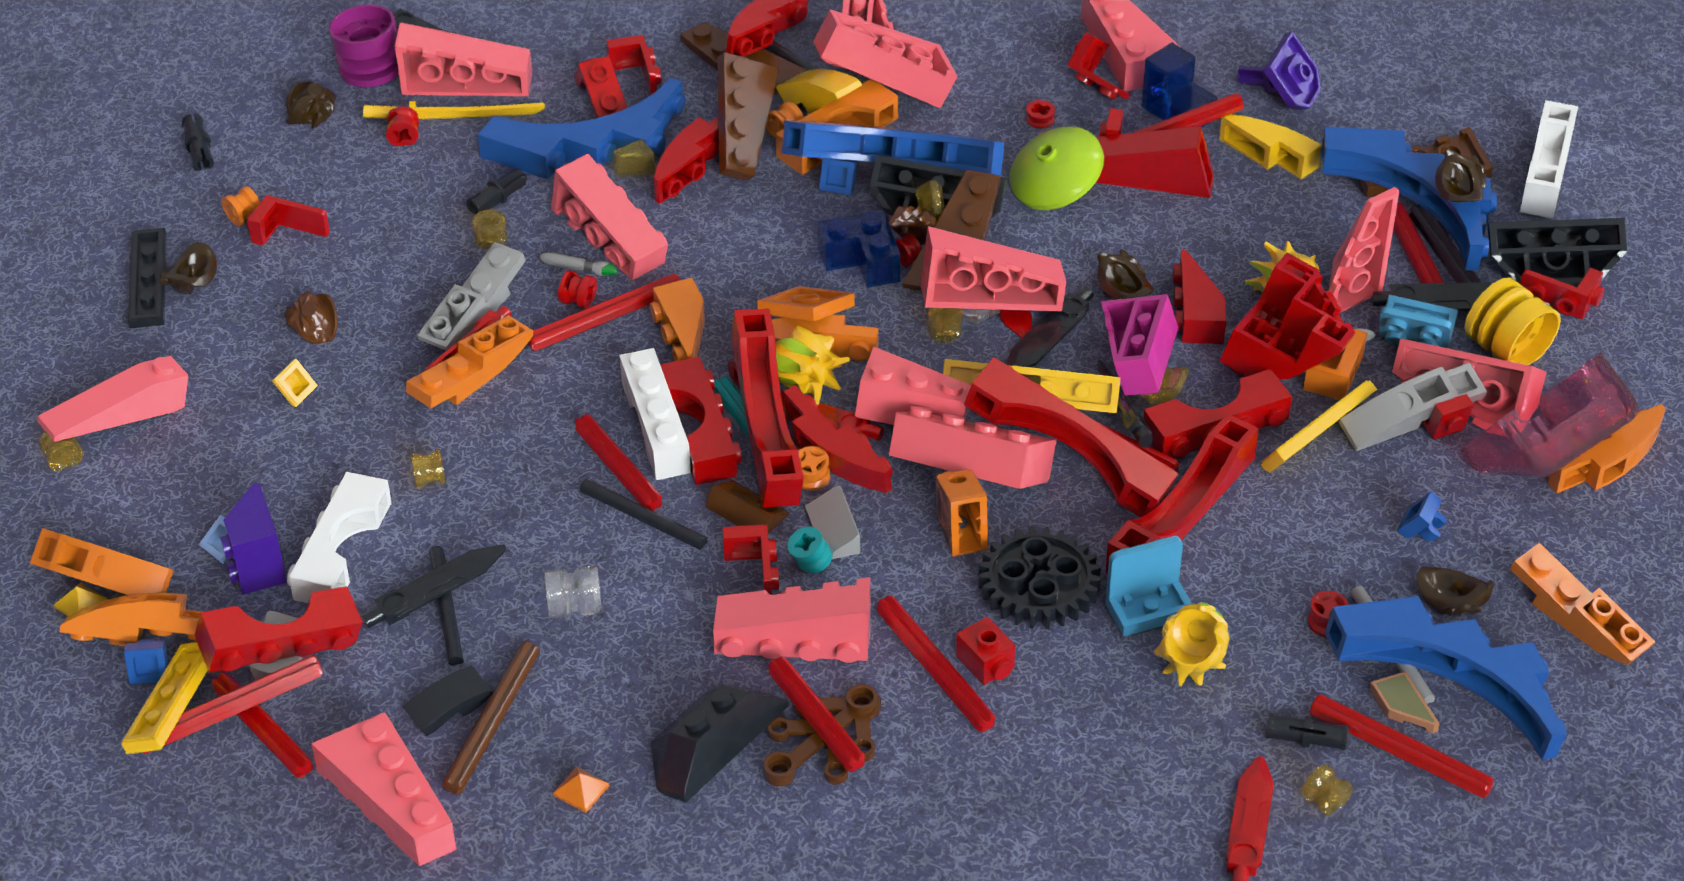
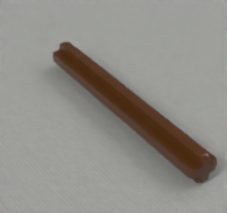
M524 641L519 645L446 774L443 783L445 791L460 795L537 659L540 652L537 645L531 644L529 641Z

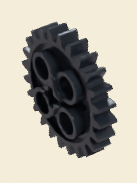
M1031 526L1027 535H1024L1019 529H1015V538L1012 539L1003 534L1001 535V544L996 542L990 543V552L984 551L983 561L979 563L978 587L982 589V599L990 600L991 611L1001 608L1002 619L1013 615L1015 616L1014 625H1019L1024 619L1029 620V627L1031 629L1035 627L1037 621H1042L1044 627L1049 629L1050 622L1056 620L1060 626H1065L1066 616L1077 621L1079 611L1089 612L1090 603H1096L1097 592H1100L1101 566L1096 565V554H1088V544L1077 547V536L1066 540L1064 539V530H1060L1055 536L1050 535L1049 527H1045L1042 534H1037L1035 528Z

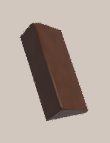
M734 480L712 486L705 506L737 526L767 525L768 534L790 514L782 507L763 508L759 494Z

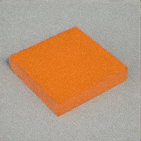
M797 286L757 300L758 309L769 308L771 316L816 321L855 306L854 293L804 286Z

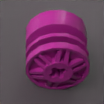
M374 4L358 5L345 9L332 19L329 25V33L332 46L336 52L335 58L338 63V70L343 81L357 87H375L385 84L399 75L395 50L398 29L392 11L384 6Z

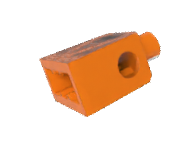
M969 469L955 472L946 471L936 476L937 516L951 555L957 556L988 550L987 495L973 471ZM960 516L968 520V525L963 529L959 526V523L963 522Z

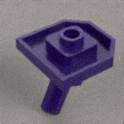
M1293 31L1284 34L1265 67L1241 66L1238 69L1237 80L1239 83L1265 85L1266 93H1279L1289 108L1298 110L1310 108L1321 90L1318 68Z

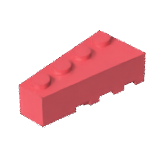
M586 154L555 170L551 210L556 215L564 213L570 219L567 221V224L575 231L579 228L585 231L587 242L594 248L603 247L605 257L632 281L665 263L668 248L665 236L652 227L647 221L644 212L630 202L623 188L615 185L601 164L596 163L589 154Z

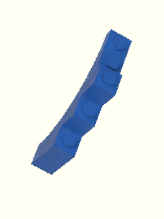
M670 78L658 91L638 104L620 112L593 120L573 123L539 124L494 116L477 134L480 157L511 168H519L523 172L544 179H549L555 170L564 166L565 161L572 162L586 154H589L596 163L602 166L606 162L610 163L615 153L649 164L656 154L660 155L664 151L666 138L663 136V133L667 130L670 120L675 114H680L684 109L686 99L683 96L682 81Z
M789 120L784 122L782 154L800 157L875 162L876 156L879 155L1000 176L1004 142L970 138L969 136L949 133L917 132L897 128L865 127L844 123Z
M1324 127L1321 147L1322 174L1348 176L1372 182L1388 189L1396 187L1400 194L1418 203L1436 217L1451 234L1461 252L1465 270L1479 271L1481 258L1487 257L1489 250V238L1484 237L1483 234L1488 224L1490 212H1495L1497 206V193L1491 192L1490 178H1486L1487 185L1483 190L1482 200L1462 203L1451 202L1440 195L1435 182L1436 170L1445 158V154L1411 152V145L1405 143V133L1402 130Z
M1419 596L1332 608L1325 634L1338 661L1372 660L1403 665L1408 664L1455 681L1483 697L1506 715L1527 737L1542 760L1557 757L1566 739V728L1564 722L1557 717L1550 703L1548 692L1542 688L1545 680L1548 678V664L1540 656L1533 642L1491 648L1488 636L1483 634L1476 619L1433 624L1432 616L1429 611L1425 610Z

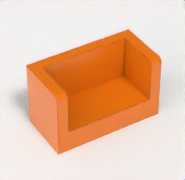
M1354 329L1356 332L1354 337L1340 354L1307 370L1303 390L1338 400L1344 398L1348 394L1363 359L1367 332Z

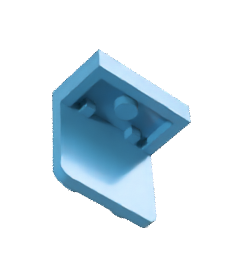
M1389 295L1386 307H1382L1380 312L1379 336L1385 337L1386 342L1398 346L1401 338L1449 348L1458 310Z
M1178 536L1157 539L1153 542L1131 548H1123L1110 555L1105 605L1123 637L1164 626L1169 616L1176 614L1183 606L1192 604L1179 582L1183 543Z

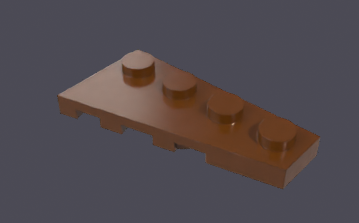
M703 22L681 33V42L718 71L717 57L726 52L728 32ZM764 49L743 57L779 68L773 94L778 92L776 86L799 73L807 71Z

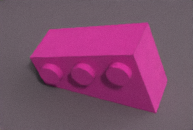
M1168 294L1101 301L1113 362L1118 377H1121L1120 383L1124 395L1159 393L1178 330Z

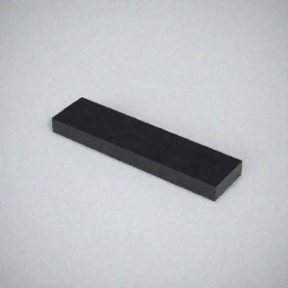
M166 228L135 230L131 233L128 312L130 328L165 325L166 285L162 286L159 279L161 278L160 273L162 270L166 269Z

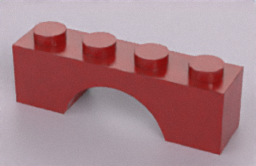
M700 356L660 364L677 412L690 415L701 423V426L695 432L686 436L690 449L691 475L695 485L737 477V464L742 463L741 449L738 442H732L731 440L733 438L729 417L723 418L722 416L724 413L720 393L714 394L713 392L715 386L711 370H705Z
M1268 369L1240 378L1236 399L1224 407L1198 409L1174 399L1144 409L1143 419L1153 432L1151 435L1153 439L1151 446L1153 449L1170 457L1181 458L1190 451L1201 448L1207 435L1227 413L1259 429L1267 426L1276 427L1281 425L1285 420L1289 419L1292 395L1272 369Z
M344 586L311 592L305 613L295 621L285 624L260 622L247 615L239 606L200 612L194 636L210 673L221 670L233 671L242 666L255 663L270 664L278 659L294 656L307 657L315 652L325 650H343L356 643L363 622L348 587Z

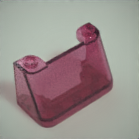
M1600 352L1543 395L1540 407L1544 417L1550 423L1548 427L1544 425L1538 416L1530 421L1517 418L1519 415L1514 409L1460 449L1470 465L1481 473L1548 477L1632 421L1637 416L1638 404L1630 390Z

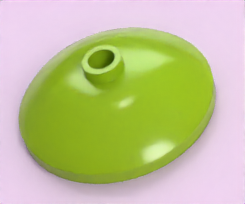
M1059 127L1047 130L1031 139L1014 159L1009 174L1011 190L1020 202L1032 209L1053 210L1067 206L1085 195L1098 180L1104 164L1103 149L1097 138L1083 128Z

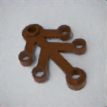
M859 684L851 687L844 697L819 698L831 713H838L834 717L844 729L855 721L856 739L854 742L858 747L865 746L870 749L867 752H863L865 754V762L873 759L875 756V743L871 739L870 720L875 718L881 711V698L875 689L868 685ZM796 706L795 714L803 720H787L783 717H777L767 726L768 737L776 742H783L790 736L811 735L790 753L777 751L765 758L763 763L764 778L769 784L774 786L790 784L796 776V769L826 745ZM775 727H783L786 729L783 732L773 731ZM828 747V762L824 766V777L828 783L839 785L847 780L848 771ZM833 769H839L843 771L839 775H833L830 773V771ZM778 770L785 771L784 773H774Z

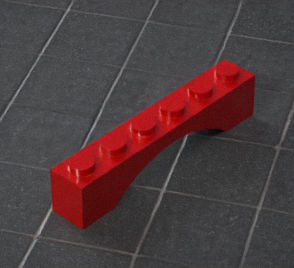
M770 309L734 310L731 343L763 508L796 506L800 504L804 477L799 452L791 439L784 415L777 369L775 333Z
M995 357L971 384L964 406L993 424L1014 425L1033 429L1069 445L1084 456L1099 471L1110 487L1116 502L1139 517H1143L1151 512L1165 499L1178 476V473L1166 464L1137 448L1134 444L1110 431L1104 425L1091 419Z
M1227 413L1207 435L1191 466L1170 494L1145 516L1136 520H1128L1109 540L1107 544L1105 573L1108 574L1109 557L1116 551L1172 536H1178L1182 540L1254 461L1259 428Z

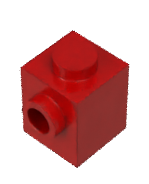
M989 617L957 633L956 657L983 685L994 679L1002 680L1006 678L1014 669L1016 645Z

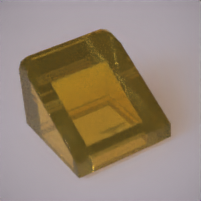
M642 139L613 151L615 175L617 177L655 175L654 152Z
M932 180L917 188L918 206H920L922 211H928L935 219H939L945 209L942 186L935 180Z
M1187 367L1166 368L1159 393L1141 396L1154 406L1170 401L1180 393L1189 374V369Z

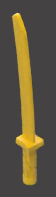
M409 101V108L417 112L419 119L532 115L543 111L545 104L416 107V101ZM364 105L363 118L387 119L388 113L396 107Z

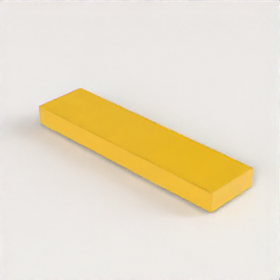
M1370 380L1363 382L1261 461L1263 469L1269 473L1274 471L1378 389Z
M197 642L181 644L121 742L126 754L161 750L208 671Z

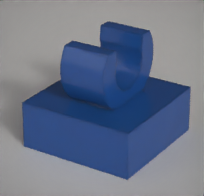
M823 158L819 190L851 195L854 190L857 160Z
M1432 491L1408 507L1397 532L1407 538H1412L1419 533L1426 541H1434L1440 537L1441 533L1435 528H1441L1447 523L1446 518L1437 512L1442 500Z
M156 638L140 639L139 643L125 644L124 656L129 685L158 683L168 666L165 640L156 641Z

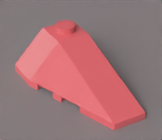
M1396 187L1366 201L1333 258L1328 291L1332 292L1341 307V312L1373 298V292H1383L1399 197V190Z
M1400 338L1392 373L1403 380L1439 367H1443L1445 371L1470 362L1487 390L1483 399L1473 402L1474 405L1470 416L1474 418L1472 423L1481 429L1518 437L1537 409L1547 372L1530 365Z
M172 356L159 357L155 360L138 363L40 414L37 422L51 439L56 442L172 413L185 407L188 374Z

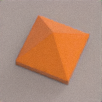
M576 767L554 791L553 796L586 813L606 791L609 783Z

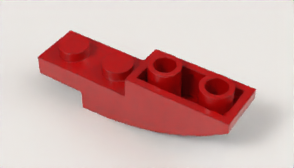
M808 0L753 1L736 16L731 24L726 53L746 57L771 46L776 33L795 26L806 19Z
M718 116L710 122L698 117L668 145L660 158L654 175L655 202L661 204L670 197H676L681 189L693 181H699L704 173H706L705 160L713 159L719 151Z
M796 385L784 391L786 414L792 420L794 443L800 449L816 446L826 451L829 456L828 467L830 472L843 479L884 493L892 490L891 475L893 470L890 463L884 456L879 457L872 450L869 440L863 433L858 434L849 423L838 429L830 417L825 418L812 396L809 394L804 395Z

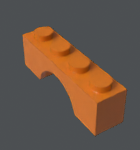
M869 79L862 83V86L817 109L799 121L844 123L883 128L898 119V95L879 82ZM784 129L776 133V157L795 171L804 175L822 164L823 158L782 154Z

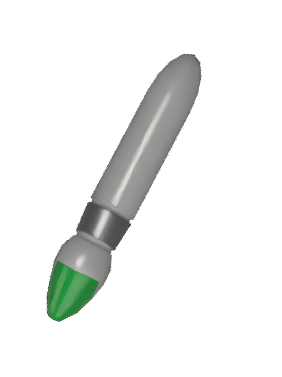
M551 252L542 253L539 256L543 263L551 266L595 273L598 276L616 275L618 273L616 267L606 261L596 262Z

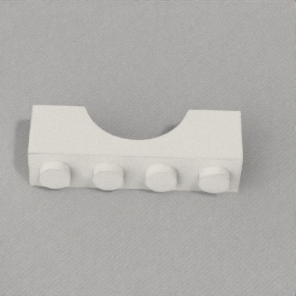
M1545 100L1533 158L1525 184L1520 209L1521 213L1554 218L1578 106Z
M654 348L619 355L622 385L630 408L635 407L647 457L655 479L660 480L691 473L689 443Z
M346 472L341 483L333 488L329 505L325 511L320 512L312 536L305 539L300 558L296 564L291 565L288 571L287 584L291 586L294 601L308 603L311 592L344 586L348 587L350 580L346 559L335 551L351 535L379 528L391 505L388 480Z

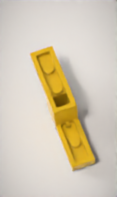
M945 359L943 374L971 385L989 363ZM1010 366L1076 409L1117 413L1121 377Z

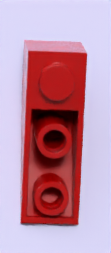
M1181 250L1180 264H1173V284H1179V287H1174V307H1180V310H1175V319L1178 325L1177 331H1181L1182 343L1224 344L1226 328L1225 297L1187 250Z

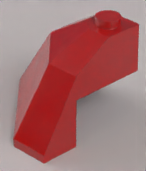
M1286 253L1275 265L1259 301L1234 328L1219 362L1228 366L1233 372L1244 376L1272 369L1278 379L1289 380L1340 354L1356 332L1350 323H1344L1339 315L1341 307L1332 292L1323 289L1321 285L1323 277L1319 270Z

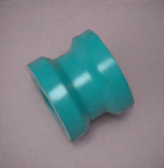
M815 527L800 528L791 535L788 541L789 553L804 572L810 574L819 573L832 560L833 552L829 544L825 541L822 533Z

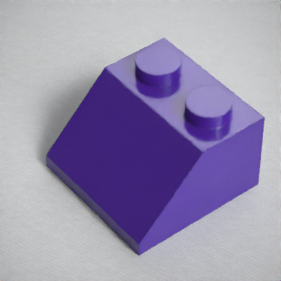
M260 483L252 484L223 520L227 535L220 537L225 558L232 557V561L226 562L231 584L239 582L242 595L287 583L277 533Z

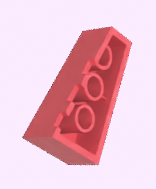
M1082 0L1081 18L1091 35L1109 45L1103 56L1124 91L1184 80L1186 51L1130 0Z
M829 9L813 41L823 61L832 65H840L940 109L958 77L941 45Z
M400 23L395 50L402 95L529 96L532 78L530 49Z
M929 226L927 228L920 284L925 308L1062 311L1066 279L1060 260Z
M911 406L910 411L896 413L889 456L952 472L969 469L973 471L976 478L1018 489L1046 483L1050 478L1057 439L998 428L990 423L964 421V417L958 415L931 414V409L920 406Z
M870 577L857 579L856 585L841 587L838 581L823 583L822 589L802 591L800 586L786 587L785 591L776 595H770L766 590L717 596L713 627L714 654H724L731 658L751 655L762 656L766 659H777L779 656L801 658L805 661H815L817 659H838L845 663H853L857 660L868 661Z
M385 712L311 743L317 772L332 782L347 800L350 799L359 807L363 815L372 823L375 822L386 833V836L418 866L456 850L451 819Z

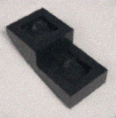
M471 665L436 681L402 707L419 729L428 736L438 730L457 712L463 717L472 713L492 695L493 690Z

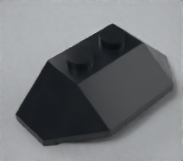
M877 155L869 187L887 215L893 216L899 206H913L914 208L920 206L922 211H928L938 222L966 171ZM1000 177L1001 182L991 219L1001 211L1007 178Z
M1625 218L1489 222L1487 224L1490 258L1509 278L1511 277L1519 284L1521 283L1522 274L1528 269L1578 287L1590 268L1603 272V279L1628 251Z
M723 684L701 695L651 741L657 790L665 796L687 803L789 707L788 700L760 691Z

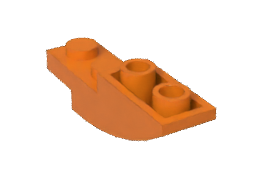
M508 315L459 341L458 354L407 380L406 393L429 408H433L446 400L458 405L503 371L533 337V330Z
M830 315L816 321L785 317L772 319L775 343L783 338H789L794 328L800 326L814 334L832 336L834 342L830 352L838 357H849L856 361L869 360L873 347L878 348V328L846 325L845 315Z
M1659 404L1647 410H1640L1636 414L1618 422H1611L1603 427L1600 442L1591 443L1584 449L1557 458L1553 461L1548 480L1550 488L1557 494L1587 482L1594 490H1598L1626 474L1641 461L1654 444L1660 431L1665 407Z
M44 528L41 530L30 564L126 595L166 593L174 571Z
M1540 543L1516 559L1510 567V570L1537 595L1532 602L1536 608L1596 652L1628 665L1654 645L1655 641L1605 592L1598 588L1591 593Z
M142 593L126 595L98 602L67 616L60 625V633H68L70 638L79 641H91L94 637L109 639L110 644L125 646V644L132 642L137 643L142 637L144 629H149V633L156 636H171L172 632L188 634V639L196 641L194 634L200 612L203 611L185 609L187 594Z

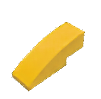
M812 69L799 73L776 86V89L783 102L790 101L796 105L803 103L807 113H811L862 86L859 79L839 71Z
M1230 114L1221 118L1219 139L1267 170L1277 164L1296 177L1303 179L1319 168L1322 145L1307 136L1286 127L1247 116Z

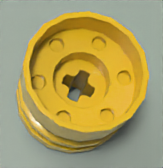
M1510 277L1494 282L1481 293L1467 315L1464 329L1466 336L1485 350L1492 351V355L1495 358L1530 365L1541 358L1551 346L1558 333L1561 319L1560 313L1538 297L1533 298V294Z

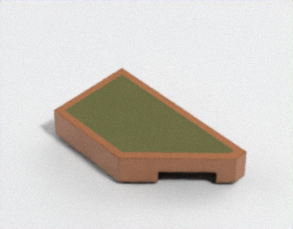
M1406 671L1370 683L1369 690L1387 718L1401 723L1407 721L1425 727V731L1431 733L1438 732L1440 723Z

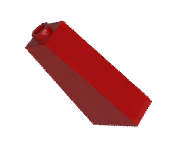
M1202 127L1096 137L1104 153L1103 169L1096 183L1211 198L1214 173Z

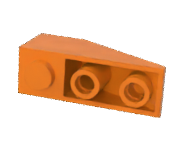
M693 278L654 287V302L649 304L650 313L654 323H661V334L666 345L672 344L674 361L698 357L705 324L704 299Z

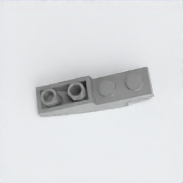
M494 242L463 286L454 284L417 335L418 339L446 351L472 330L482 316L490 310L495 312L510 296L508 285L525 263L524 254Z
M1470 362L1445 371L1443 367H1439L1410 379L1369 400L1342 417L1339 424L1354 450L1359 451L1418 429L1422 421L1431 417L1434 406L1437 403L1467 394L1473 403L1483 399L1487 390Z

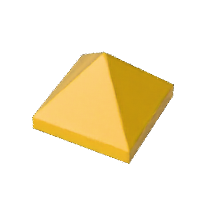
M293 359L272 380L290 405L297 407L318 386L297 359Z
M80 582L53 606L61 613L69 616L87 606L108 600V598Z

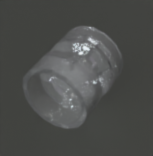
M597 565L576 567L574 573L571 574L565 568L544 571L549 620L569 618L573 611H577L581 616L602 614Z

